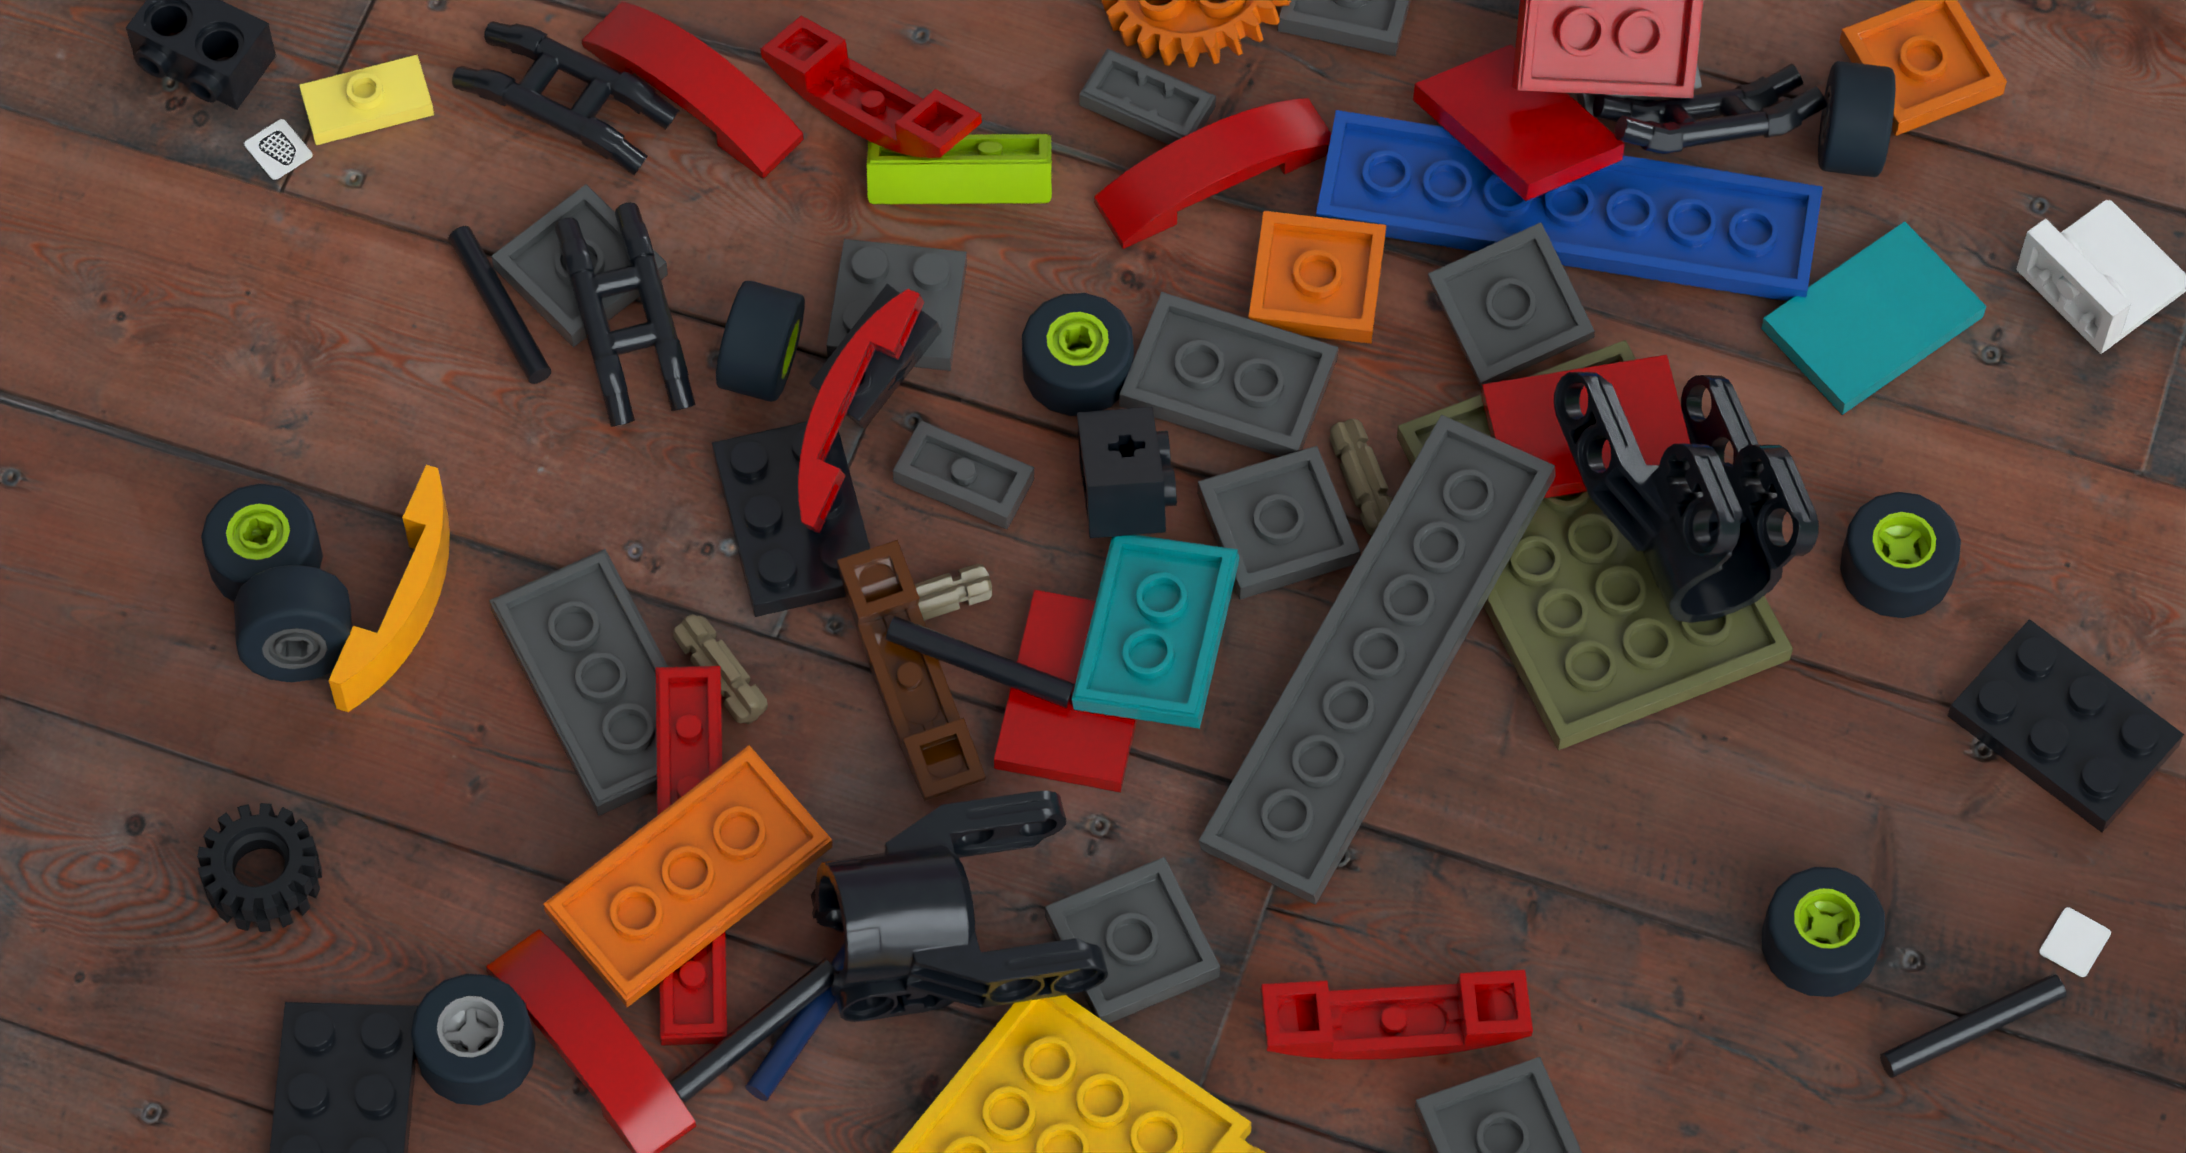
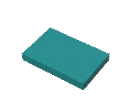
M1904 221L1809 286L1806 298L1795 296L1765 316L1761 329L1843 415L1982 319L1987 306Z
M1141 535L1112 537L1071 699L1074 710L1200 729L1240 561L1238 549Z

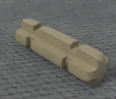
M1351 418L1345 422H1338L1331 427L1330 442L1336 457L1342 460L1340 467L1356 507L1361 508L1362 513L1360 517L1365 530L1372 536L1393 498L1387 496L1386 492L1389 488L1372 447L1367 446L1366 441L1369 439L1362 422Z
M974 564L958 569L959 576L954 578L951 577L950 573H946L914 584L920 598L918 606L924 621L960 609L959 603L966 601L970 606L989 600L992 597V583L984 565Z
M691 614L674 628V640L685 654L692 652L690 660L694 666L721 667L722 697L726 698L724 707L733 719L738 723L746 724L756 721L767 710V699L756 684L751 687L748 685L750 676L724 641H715L717 632L706 617Z

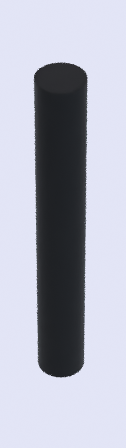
M461 226L450 233L448 239L531 384H537L546 380L552 371L469 226Z
M897 616L893 617L886 634V640L1065 708H1067L1074 691L1075 684Z
M826 958L821 960L669 1081L680 1099L686 1103L829 989L835 979L833 973L835 968Z
M2055 973L1881 1053L1880 1060L1888 1076L1894 1078L2065 998L2066 990L2058 975Z

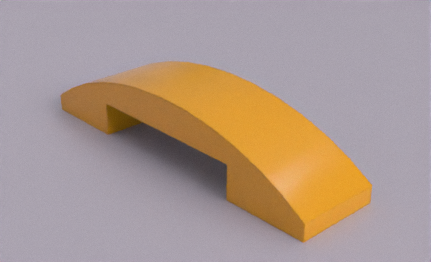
M426 464L402 517L408 545L415 550L378 632L353 626L328 680L336 709L350 712L379 690L411 654L433 615L446 576L450 543L449 517L439 470L436 467Z

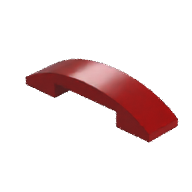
M622 1L582 39V47L609 67L621 73L624 71L632 75L635 73L716 132L718 146L762 179L804 140L803 132L789 116L744 73L694 35L647 9Z
M802 15L760 48L762 59L807 102L854 134L886 149L914 157L939 158L982 123L981 113L937 89H934L923 99L848 58L846 39Z
M1309 98L1292 99L1259 106L1207 125L1160 149L1108 184L1094 196V203L1121 247L1125 249L1177 225L1178 211L1279 165L1285 175L1327 156L1331 132Z
M906 289L875 312L843 348L819 390L804 434L798 476L801 522L812 531L820 533L846 476L841 469L824 462L875 350L899 360L925 303L920 293Z
M540 929L486 966V971L489 975L511 985L523 999L530 1019L600 1104L603 1117L632 1153H660L696 1127V1121L672 1085L629 1027L585 974Z
M1525 970L1459 973L1457 984L1329 991L1328 980L1261 984L1267 1051L1280 1054L1342 1060L1414 1058L1491 1047L1530 1037L1533 1032Z

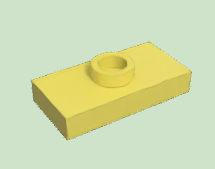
M418 55L299 85L316 145L434 115L433 105Z

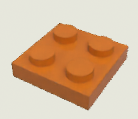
M1916 0L1842 29L1839 43L1851 63L1890 67L1894 71L1896 91L1892 131L1895 136L2004 94L2007 80L1958 0Z
M1263 211L1248 319L1302 336L1372 344L1386 225Z

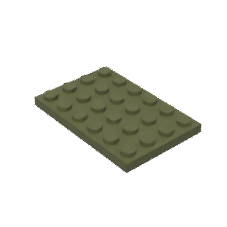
M1624 340L1531 376L1635 360L1636 358L1627 341ZM1481 395L1398 425L1397 439L1410 465L1412 466L1441 414L1491 437ZM1588 491L1544 498L1484 604V608L1558 751L1789 661L1793 650L1765 596L1747 607L1714 620L1694 623L1675 620L1667 608L1659 587L1656 585L1643 551H1637L1590 498Z

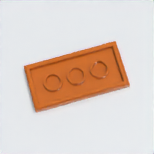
M748 745L543 904L544 911L628 1008L833 847L831 837L752 747Z

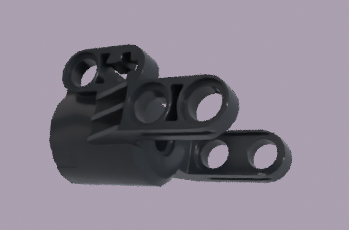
M1568 372L1557 383L1554 393L1555 414L1588 494L1637 551H1643L1656 585L1659 587L1667 608L1675 620L1690 623L1710 621L1734 613L1757 602L1775 587L1782 578L1783 567L1795 556L1806 555L1816 544L1819 534V521L1792 456L1781 445L1758 444L1737 393L1727 378L1715 375H1695L1688 380L1681 395V410L1690 444H1673L1669 446L1663 453L1659 465H1646L1611 383L1593 372ZM1584 386L1588 393V407L1585 415L1582 414L1580 409V394ZM1706 388L1711 396V409L1707 418L1704 417L1702 411V397ZM1606 440L1609 441L1611 448V459L1607 469L1602 460V449ZM1728 441L1731 442L1733 447V464L1725 463L1724 451ZM1786 512L1791 516L1793 523V532L1788 543L1784 540L1782 533V522Z
M1034 791L942 804L886 842L884 853L825 861L820 864L817 869L815 889L811 893L812 915L821 926L830 927L844 933V966L842 970L833 971L835 979L831 988L832 995L836 997L842 1019L851 1022H861L941 1009L953 1002L976 1008H984L1080 993L1097 987L1107 979L1108 970L1102 948L1078 938L981 952L975 932L972 894L964 866L959 858L1035 847L1043 839L1056 834L1066 825V816L1060 795L1052 791Z

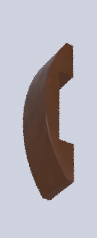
M898 540L838 559L837 566L871 672L898 743L924 801L984 781L986 776L964 717L960 718L939 660L886 640V634L894 616L926 627L918 606L920 598Z

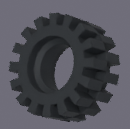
M260 803L258 815L251 814L249 804L239 806L237 808L240 819L233 822L227 812L220 816L217 820L221 830L216 832L209 827L203 836L207 848L199 847L197 858L200 864L198 871L207 899L212 908L216 907L219 917L228 923L234 917L238 929L248 931L251 921H255L260 932L271 931L270 920L278 917L282 928L293 923L290 912L296 909L303 916L310 909L307 897L317 898L320 891L317 878H322V867L313 836H310L308 826L303 820L299 819L295 823L292 811L284 807L281 808L277 816L274 814L272 804ZM257 849H273L280 853L285 859V866L282 874L275 881L267 885L251 887L244 885L236 878V865L247 853Z

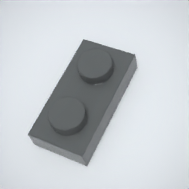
M921 420L893 469L894 483L1007 530L1034 481L1033 466Z

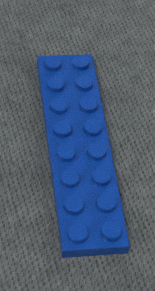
M1336 110L1316 217L1386 225L1385 237L1475 252L1541 222L1563 266L1789 301L1795 296L1805 298L1807 296L1823 186L1623 155V159L1617 163L1525 201L1441 126Z

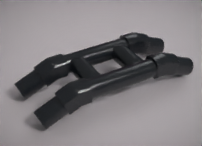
M495 21L490 22L485 29L484 38L489 45L510 49L512 53L534 60L519 83L514 78L499 71L486 68L477 70L464 66L458 67L452 77V84L455 89L478 94L480 98L494 101L502 106L508 105L582 141L583 145L595 150L604 158H610L632 175L636 174L648 155L624 139V135L615 128L595 118L610 95H613L615 100L626 104L638 114L640 112L665 130L680 111L656 94V90L640 78L625 71L621 73L549 38L546 33L534 27L517 23L508 25ZM558 70L588 83L571 109L541 95Z
M1790 64L1767 78L1763 76L1750 84L1739 85L1736 89L1694 95L1693 98L1638 101L1631 98L1622 99L1606 94H1598L1593 104V115L1597 118L1617 122L1615 127V138L1617 140L1640 145L1642 149L1669 154L1680 152L1682 148L1756 136H1764L1765 138L1781 136L1801 126L1803 120L1825 109L1827 103L1817 86L1791 100L1785 99L1778 103L1780 97L1804 84L1796 67ZM1722 115L1724 116L1719 118L1696 121V119H1703Z
M631 202L621 204L615 210V216L622 234L630 266L594 274L590 254L578 221L574 218H564L555 225V232L572 284L611 427L635 421L624 373L618 356L654 346L671 411L696 405L685 358L656 264L651 240L638 205ZM638 289L647 322L611 331L602 298Z

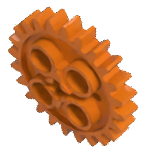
M1101 0L1112 30L1120 31L1126 47L1138 43L1141 55L1145 59L1152 56L1159 49L1166 66H1169L1175 60L1178 53L1184 54L1189 68H1194L1199 53L1207 52L1213 64L1219 63L1221 48L1228 46L1236 55L1243 54L1240 39L1247 36L1257 42L1263 41L1259 24L1263 22L1270 25H1278L1280 20L1276 6H1288L1291 0H1228L1224 3L1220 2L1226 0Z

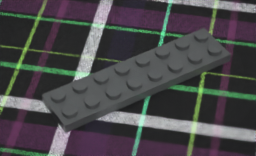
M1441 414L1199 839L1201 850L1315 905L1317 904L1556 477L1555 465Z

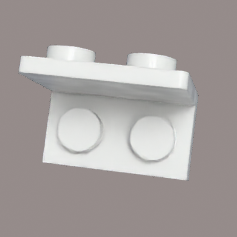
M2105 200L2061 233L2046 218L2027 231L2016 269L2100 354L2186 292V273L2111 200Z

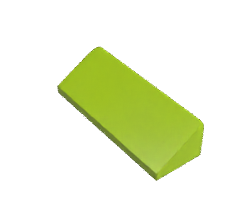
M968 134L939 158L909 156L868 141V201L871 204L1048 203L1052 198L1051 135Z

